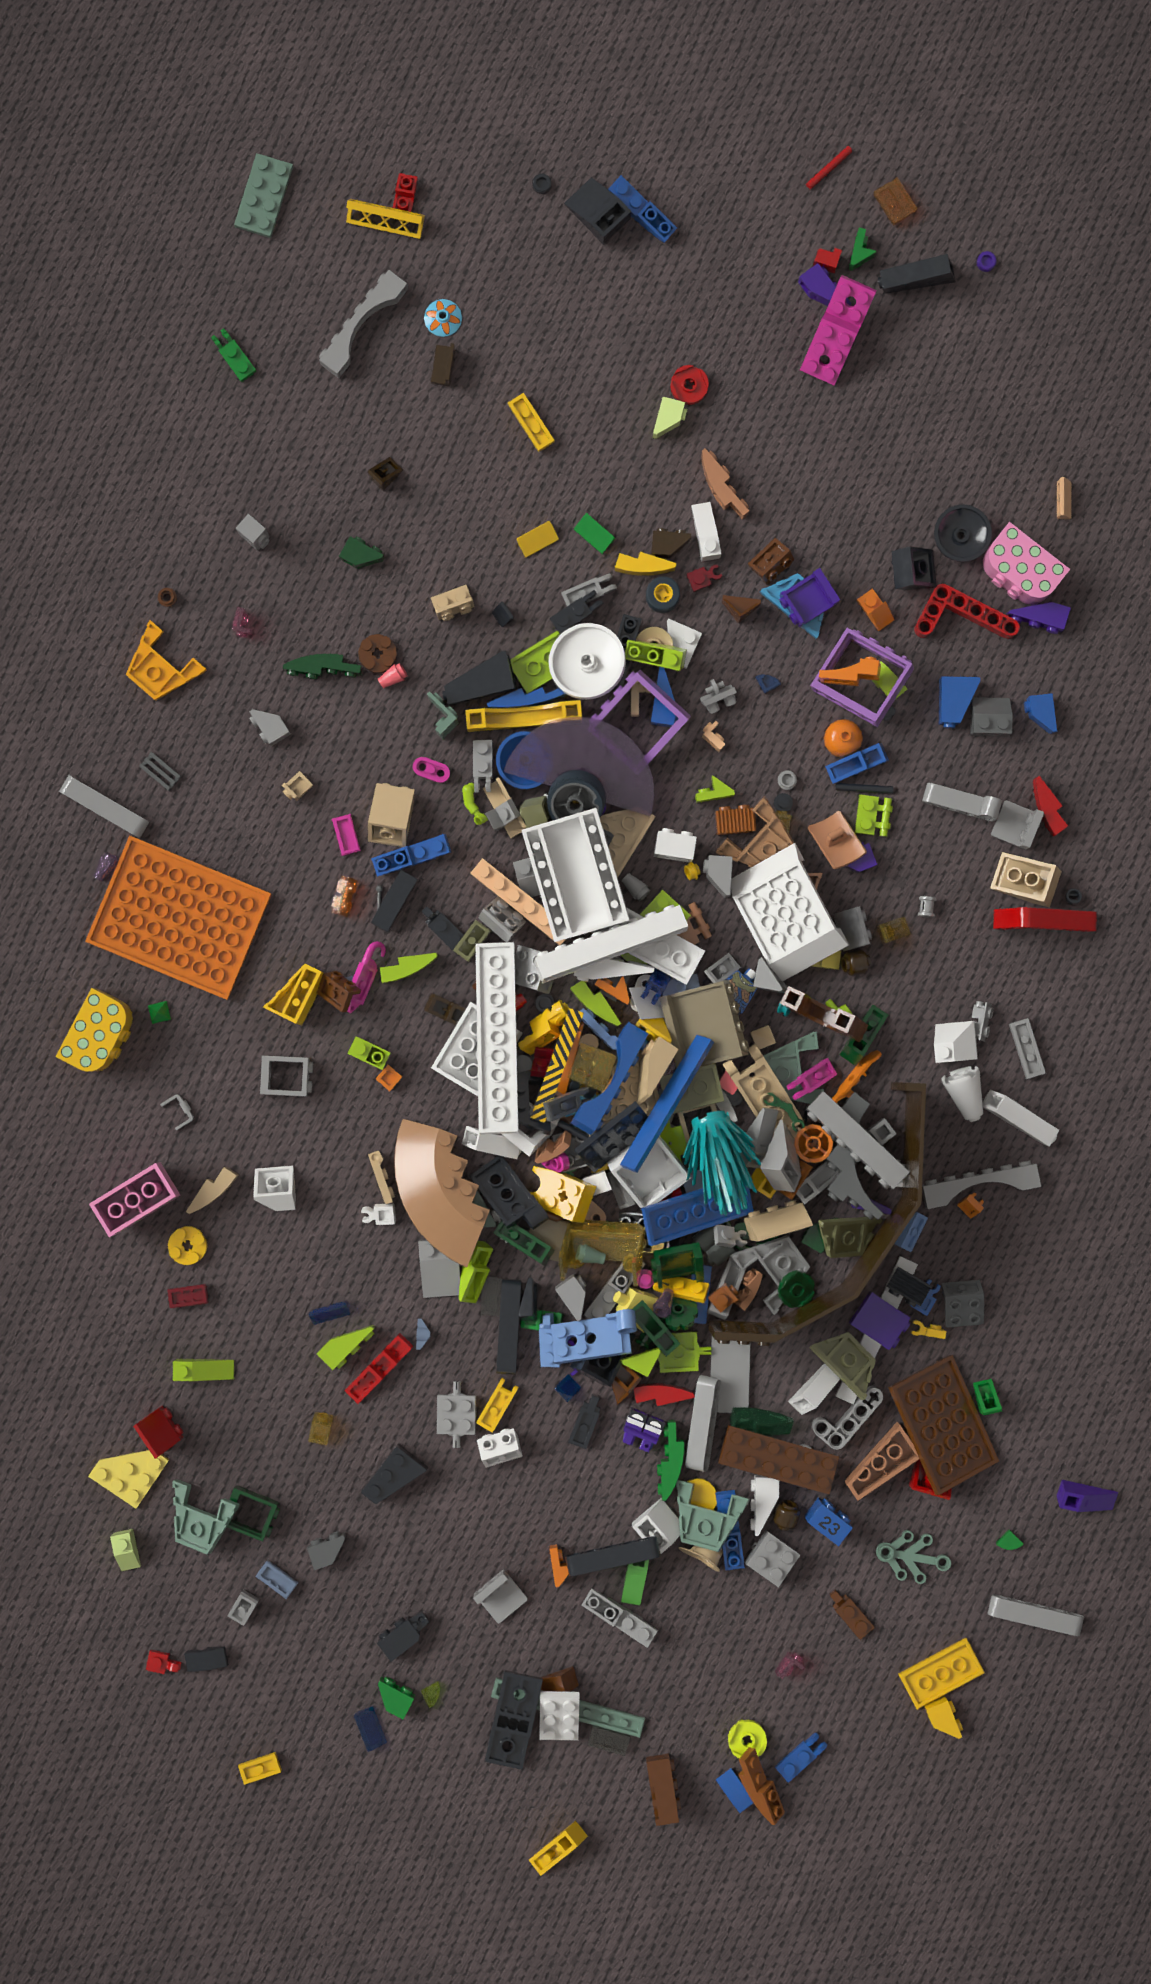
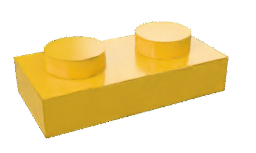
M276 1752L238 1765L244 1785L281 1773L282 1771Z

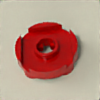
M685 365L675 371L671 379L670 389L676 400L692 405L700 402L706 396L709 382L707 375L702 369L692 365ZM688 380L690 383L694 382L695 384L690 390L685 388L686 381Z

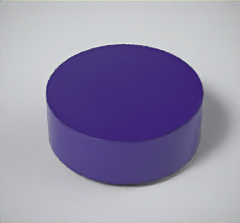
M989 251L982 252L977 258V267L983 272L991 271L996 265V257Z

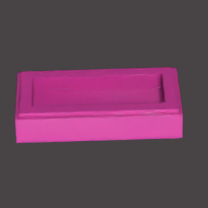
M351 814L333 818L332 821L342 856L361 851Z

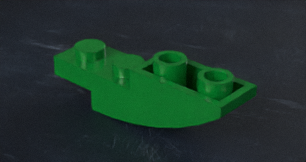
M667 1420L668 1425L664 1426V1437H668V1444L664 1445V1452L668 1459H661V1464H657V1475L661 1476V1483H658V1495H662V1501H666L672 1493L683 1462L684 1440L676 1439L675 1420Z

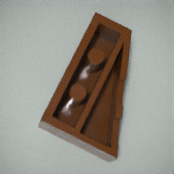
M669 1753L646 1757L656 1826L679 1823L677 1810H681L680 1798H675V1791L678 1790L677 1779L672 1778V1771H675L674 1759L669 1758Z

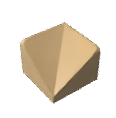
M769 1025L750 1032L754 1044L757 1045L759 1050L776 1043Z

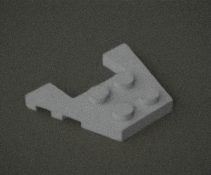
M787 1235L730 1255L741 1270H744L758 1259L777 1286H779L782 1278L789 1272L795 1270L807 1272L810 1268ZM778 1289L763 1299L764 1303L775 1315L782 1304L778 1297Z

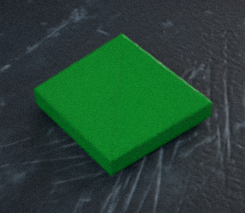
M167 1001L148 1005L152 1024L171 1020Z

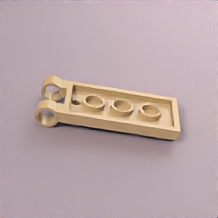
M756 1044L749 1047L748 1050L756 1063L739 1073L731 1059L723 1064L756 1117L763 1108L777 1109L778 1115L775 1128L778 1126L779 1121L783 1120L788 1130L792 1129L793 1122L784 1109L765 1104L764 1099L769 1102L774 1101L773 1096L767 1094L768 1092H773L782 1101L791 1103L798 1118L803 1120ZM754 1072V1076H749L750 1073Z

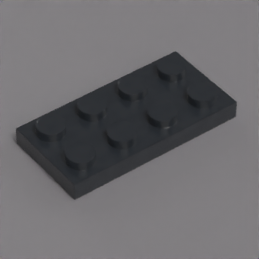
M634 1101L574 1150L595 1173L633 1143L648 1116L639 1104Z

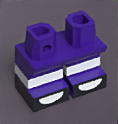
M631 1407L623 1429V1442L633 1445L635 1437L641 1438L642 1442L639 1449L649 1452L653 1444H657L660 1433L666 1423L664 1420L652 1415H648L647 1418V1413Z

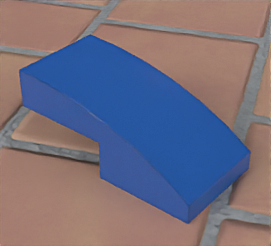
M732 1768L716 1779L739 1813H742L754 1804Z

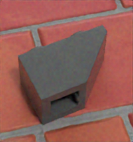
M340 1531L329 1534L327 1539L322 1540L320 1537L310 1541L311 1544L308 1545L307 1550L314 1570L333 1564L346 1538L345 1532L340 1534Z

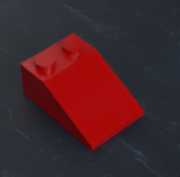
M160 1406L133 1426L155 1459L183 1438L182 1428L179 1424H174L171 1419L173 1417L172 1413L167 1407L164 1409L163 1406Z

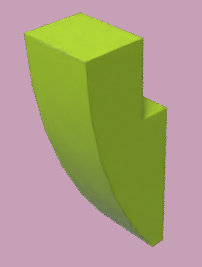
M437 953L398 957L399 965L380 967L382 983L397 981L419 972L438 958Z
M580 981L570 988L576 998L594 1015L618 1027L621 1025L601 992L593 995L585 981Z
M485 1241L477 1242L468 1267L462 1266L459 1286V1300L461 1302H477L490 1271L486 1265L493 1248Z

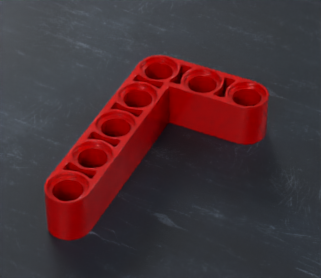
M939 584L927 601L914 631L918 637L926 638L929 636L944 608L1006 639L1014 637L1020 627L1015 619L946 584ZM943 590L946 594V597L939 598L937 595V591ZM954 599H960L963 602V606L957 607L954 604ZM972 607L979 609L980 614L978 616L971 613ZM928 608H936L937 615H931L928 612ZM994 616L997 620V623L990 624L988 621V617ZM920 624H926L929 629L928 632H922L919 627ZM1005 625H1011L1014 629L1013 633H1008L1005 630Z
M1029 907L994 909L993 929L1033 928L1094 932L1096 931L1097 912Z

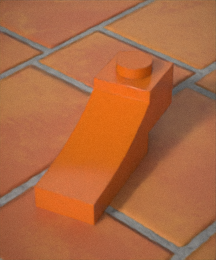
M874 657L860 658L859 663L846 668L819 670V680L821 683L859 686L860 679L879 681L881 664Z

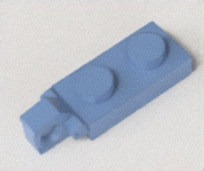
M545 1313L543 1315V1324H540L539 1327L541 1367L561 1366V1364L554 1363L551 1325L554 1324L553 1313Z

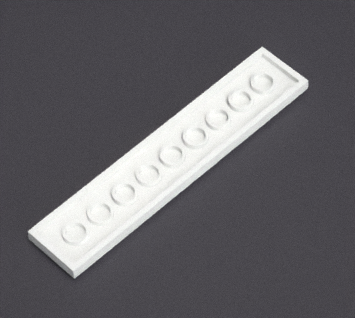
M514 942L476 944L479 1134L519 1133Z

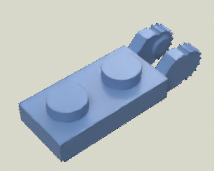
M582 1008L580 1012L584 1013L582 1021L611 1050H616L615 1042L617 1037L610 1036L607 1033L609 1029L602 1022L598 1024L594 1019L596 1016L589 1009L585 1010Z

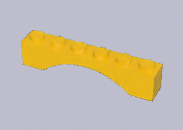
M581 700L520 708L465 710L468 732L582 723Z

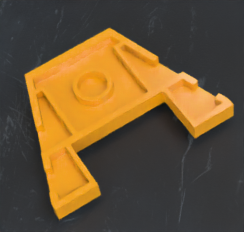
M149 620L126 675L156 701L203 674L207 669L192 658L181 672L177 671L151 648L164 632Z

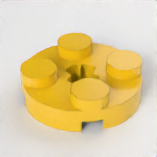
M192 1226L177 1229L168 1241L169 1255L182 1265L197 1263L204 1257L207 1251L205 1236L199 1229ZM186 1240H189L190 1244L193 1245V1248L189 1249V1251H186L185 1247L182 1246L183 1242L186 1243Z

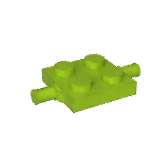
M696 1331L673 1332L672 1335L680 1342V1345L667 1357L660 1351L658 1356L660 1373L699 1371L700 1355H711V1351H709L711 1346L699 1347Z

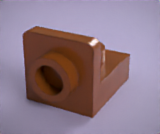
M724 1283L708 1296V1299L721 1313L732 1303L739 1301L737 1296L739 1292L733 1285L729 1286L727 1283Z

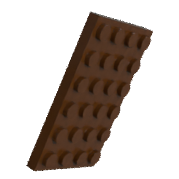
M948 1355L888 1387L935 1495L946 1492L999 1462L953 1355Z

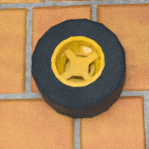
M666 576L657 577L648 584L646 601L652 610L659 613H667L678 605L680 588L672 578Z

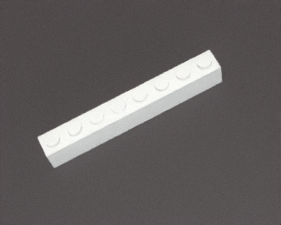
M674 905L667 906L663 909L664 911L656 913V911L645 915V918L640 920L638 918L631 919L627 922L628 924L612 926L609 928V931L604 933L602 931L595 932L590 938L585 940L584 938L576 939L573 941L574 944L557 946L552 952L543 951L538 953L534 963L542 984L686 932L688 924L680 905L676 907Z

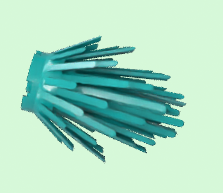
M725 1111L706 1113L707 1116L699 1120V1117H696L691 1121L693 1130L683 1156L685 1158L684 1165L688 1164L690 1157L686 1181L689 1180L692 1168L694 1167L692 1185L696 1184L700 1148V1171H702L704 1204H707V1195L709 1199L712 1198L711 1177L714 1201L719 1206L720 1214L723 1215L724 1211L726 1217L728 1214L726 1206L728 1212H732L731 1204L734 1203L736 1213L739 1215L741 1211L738 1199L741 1209H747L745 1195L748 1196L745 1186L757 1193L752 1182L753 1180L740 1154L743 1153L749 1162H752V1158L761 1165L760 1160L750 1148L755 1147L750 1142L754 1139L730 1120L728 1112L726 1114Z

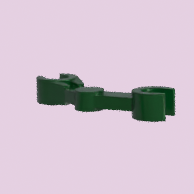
M773 1092L767 1093L773 1096L774 1101L769 1102L764 1099L765 1104L784 1109L793 1122L792 1129L795 1132H798L795 1127L797 1122H800L802 1127L805 1128L804 1121L798 1118L791 1103L782 1101Z

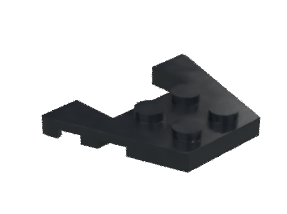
M531 1070L517 1073L518 1124L526 1126L527 1129H537L543 1131V1134L550 1135L551 1121L546 1119L544 1123L530 1118L528 1084L542 1085L544 1078L531 1076Z

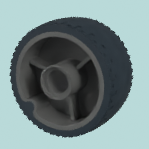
M583 770L564 772L556 778L548 793L547 808L552 820H556L597 808L599 817H601L606 802L604 787L600 780L589 772ZM577 800L580 804H575L572 801Z

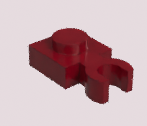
M717 564L711 566L709 571L702 567L686 574L693 592L711 586V579L719 580L722 578V574H713V570L719 567Z

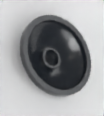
M965 504L955 505L945 510L938 518L934 528V539L939 551L945 557L957 562H969L980 557L988 548L992 537L991 525L986 515L978 508ZM958 533H962L964 538L959 539Z

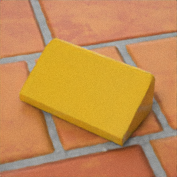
M547 521L518 537L516 540L525 558L558 541L559 538L551 522Z

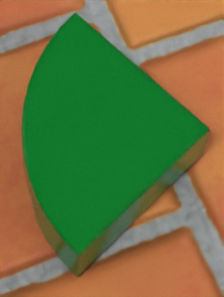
M1010 1530L996 1542L999 1547L1006 1550H1014L1023 1545Z

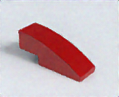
M1038 776L1033 779L1036 805L1038 810L1044 812L1042 820L1053 837L1068 825L1057 812L1062 807L1061 803L1042 778Z
M670 1384L636 1385L633 1389L636 1403L655 1399L657 1406L695 1398L693 1391Z

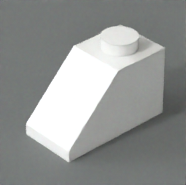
M605 1170L583 1178L585 1182L597 1186L594 1195L612 1190Z

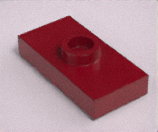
M206 1284L167 1289L170 1308L209 1303Z

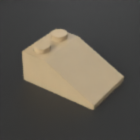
M1002 852L990 888L1034 904L1050 907L1062 871L1056 865Z
M658 1037L655 1041L651 1040L640 1053L643 1057L639 1062L637 1103L639 1105L651 1096L678 1051V1048L661 1037Z

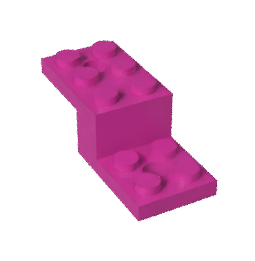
M841 275L800 368L801 371L835 385L877 290ZM847 297H854L856 304L849 306L846 303ZM827 355L830 358V363L823 364L820 361V357Z

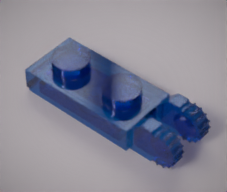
M654 967V972L651 973L647 980L646 987L640 997L645 999L651 989L656 992L651 999V1004L655 1005L672 977Z

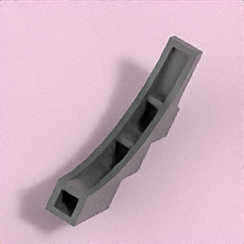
M854 1092L841 1108L859 1124L861 1117L870 1104ZM831 1134V1139L836 1141L837 1138ZM837 1144L825 1159L828 1161L827 1166L835 1172L837 1169L840 1171L826 1189L829 1191L828 1196L836 1202L838 1200L842 1202L846 1197H849L848 1202L856 1208L860 1206L864 1209L863 1214L871 1220L873 1218L879 1220L883 1213L870 1201L863 1191L857 1177L854 1159L850 1156L852 1152L847 1147L843 1149Z

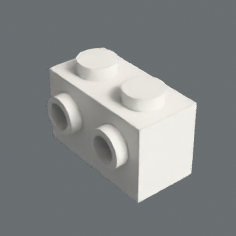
M514 1428L504 1429L494 1435L487 1434L481 1439H477L481 1460L486 1468L523 1457L518 1435Z

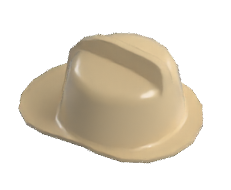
M693 1546L690 1550L679 1547V1550L702 1561L713 1570L720 1571L717 1565L723 1554L722 1549L716 1552L698 1546Z

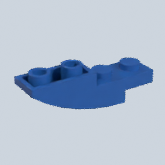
M622 175L608 189L631 210L632 218L662 242H665L677 229L651 201L648 202Z
M442 834L371 859L377 877L436 859L451 853L446 834Z
M735 1490L715 1492L717 1511L727 1514L731 1495L735 1494ZM737 1521L722 1546L725 1570L745 1568L739 1521Z

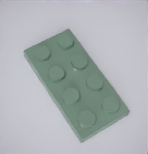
M256 153L234 223L236 228L265 237H272L293 170V164Z

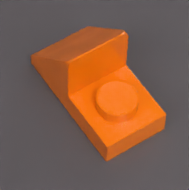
M873 588L856 600L878 631L894 621L886 601L883 603Z
M624 976L621 977L616 987H613V982L607 978L596 981L595 986L628 1005L630 1000Z
M557 1544L550 1545V1555L555 1587H559L569 1573L567 1564L560 1563V1561H563L562 1549H558Z

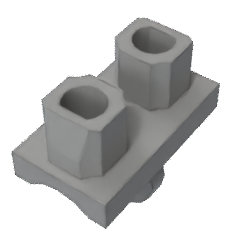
M713 679L710 680L711 686L705 689L708 695L700 698L701 703L713 714L720 710L717 701L721 699L724 700L726 706L735 704L734 694L737 692L731 684L724 687L723 681L716 684Z

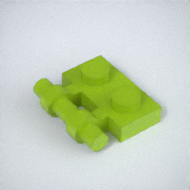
M859 795L855 833L874 835L875 828L880 829V836L887 837L891 826L889 818L893 810V806H891L892 799L884 798V805H878L879 797ZM877 811L883 812L881 822H876Z

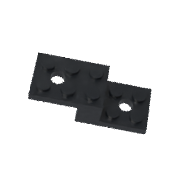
M504 1670L484 1762L523 1769L543 1678ZM516 1690H523L525 1696L522 1699H517L514 1696ZM505 1741H510L513 1744V1748L505 1750L502 1744Z

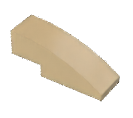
M224 1167L215 1182L207 1179L186 1212L188 1214L193 1213L215 1201L233 1184L239 1174L228 1167Z

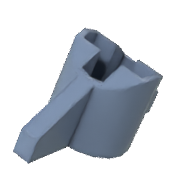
M418 1319L416 1350H421L430 1339V1331L423 1320Z

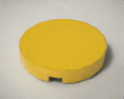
M703 1478L688 1480L687 1482L695 1484L691 1504L714 1510L717 1504L715 1487Z

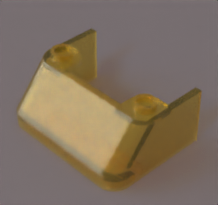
M584 1220V1223L572 1221L568 1223L558 1257L561 1281H565L568 1268L576 1269L585 1264L576 1260V1251L579 1245L587 1244L605 1253V1260L623 1261V1269L633 1273V1286H638L643 1261V1226L634 1223Z

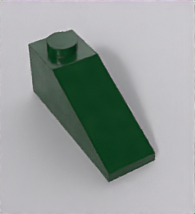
M872 1004L862 1021L868 1024V1027L861 1042L849 1038L839 1055L853 1065H856L867 1052L888 1014Z
M500 1221L493 1232L543 1266H546L555 1251L552 1247L516 1224L507 1229L504 1223Z

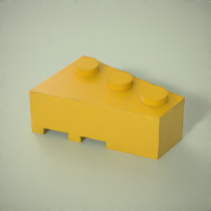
M304 964L263 1008L302 1026L317 996V990L324 972Z

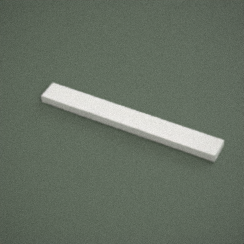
M899 1256L888 1282L897 1267L913 1275L918 1264ZM885 1286L880 1298L898 1309L903 1296L899 1295V1297L892 1295L888 1292L890 1288ZM863 1334L860 1344L875 1358L881 1344ZM842 1381L835 1396L854 1405L857 1395Z

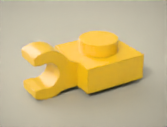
M913 1320L912 1322L919 1325L918 1331H911L913 1335H925L942 1339L946 1337V1331L941 1329L942 1326L930 1324V1327H924L918 1320Z

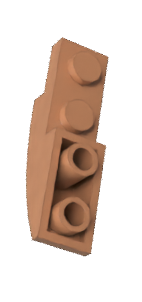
M705 448L701 454L702 466L712 494L723 510L731 506L739 517L744 519L749 513L748 504L743 499L739 500L735 495V489L730 484L727 486L726 483L729 482L730 472L724 465L720 466L716 461L718 459L712 451L708 452Z

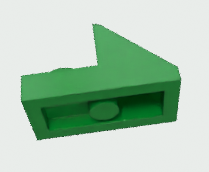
M859 227L849 265V270L851 271L874 258L877 252L866 248L868 236H865L866 229Z

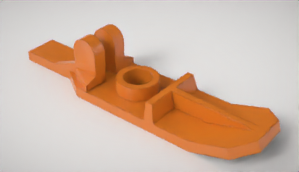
M878 1050L873 1051L861 1059L839 1086L837 1093L832 1098L835 1103L845 1097L849 1098L854 1093L851 1088L858 1084L862 1075L867 1076L865 1072L873 1062L881 1057V1052Z

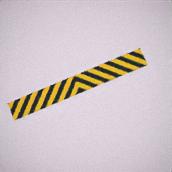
M569 1008L530 1118L546 1122L547 1118L543 1102L551 1100L555 1096L582 1020L583 1012Z

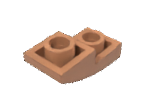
M754 1268L744 1274L741 1284L745 1288L740 1290L737 1295L739 1301L734 1302L737 1307L744 1311L755 1297L762 1279V1274Z

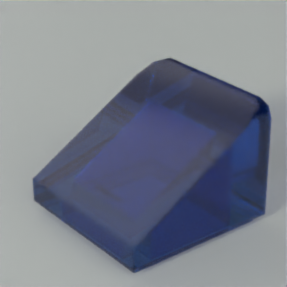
M567 1374L554 1389L566 1402H569L581 1389V1386Z

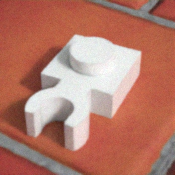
M375 1204L374 1209L363 1207L361 1213L369 1215L368 1217H363L362 1222L369 1223L372 1220L376 1221V1225L396 1223L394 1204Z

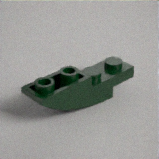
M339 654L309 655L297 658L283 665V670L287 672V675L298 677V674H304L306 678L315 680L317 677L323 676V670H326V673L331 675H337V672L345 673V676L350 678H356V675L361 676L362 673L361 665L344 663V656Z

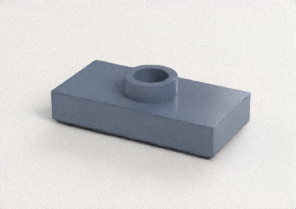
M692 974L687 985L677 979L660 982L662 996L700 987L697 974Z
M268 1559L256 1574L258 1579L285 1599L288 1598L298 1584L295 1579Z

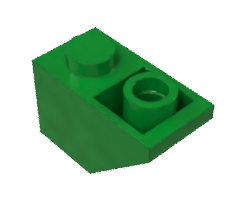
M381 1677L378 1686L386 1711L403 1720L415 1698L413 1690L407 1686L400 1687L396 1685V1681L390 1677Z

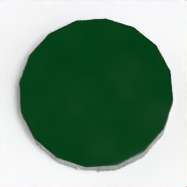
M795 1270L789 1272L779 1283L778 1297L789 1308L803 1307L814 1296L815 1282L804 1271Z

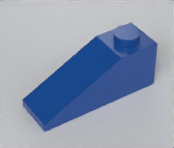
M659 666L657 685L674 700L665 669ZM655 697L651 725L671 728L679 718Z

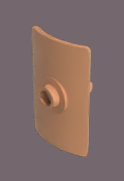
M837 811L829 818L808 827L809 832L833 869L847 866L867 853L841 811Z

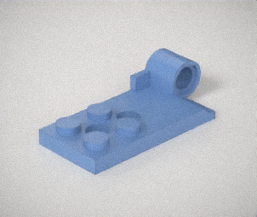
M623 1309L616 1313L606 1314V1317L551 1325L554 1363L562 1364L632 1353L630 1333L637 1331L635 1310ZM589 1335H596L594 1343H587L586 1339ZM571 1337L577 1338V1343L574 1346H568V1340Z

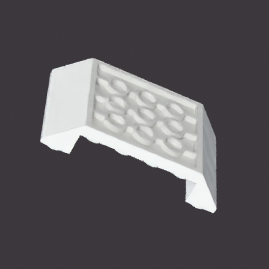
M796 843L731 879L733 899L767 964L781 981H785L849 946L841 928H836L802 864L804 858Z

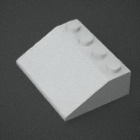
M470 1002L431 1068L478 1096L477 1005ZM516 1029V1038L518 1042L523 1033Z

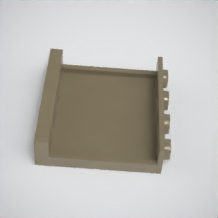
M729 980L659 997L666 1026L672 1040L671 1044L678 1048L674 1056L677 1067L696 1035L712 1039L714 1042L701 1066L748 1055L749 1045L747 1040L744 1039V1025L739 1020V1006L734 1000V986Z

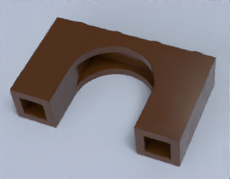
M788 986L780 1002L781 1005L793 1013L858 1042H861L868 1027V1024L857 1016L842 1009H838V1011L790 986Z

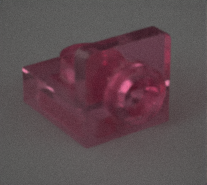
M241 607L236 609L232 630L236 632V636L247 638V635L252 636L253 632L251 629L243 628V625H247L249 615L246 614L245 608Z
M787 1652L775 1669L776 1675L781 1679L789 1676L794 1669V1664L804 1670V1659L795 1652L793 1655Z

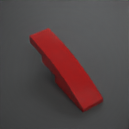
M399 1333L344 1391L359 1404L413 1348V1345Z

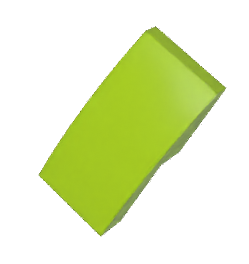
M880 661L879 681H872L888 696L899 678ZM905 685L899 692L896 699L907 690Z

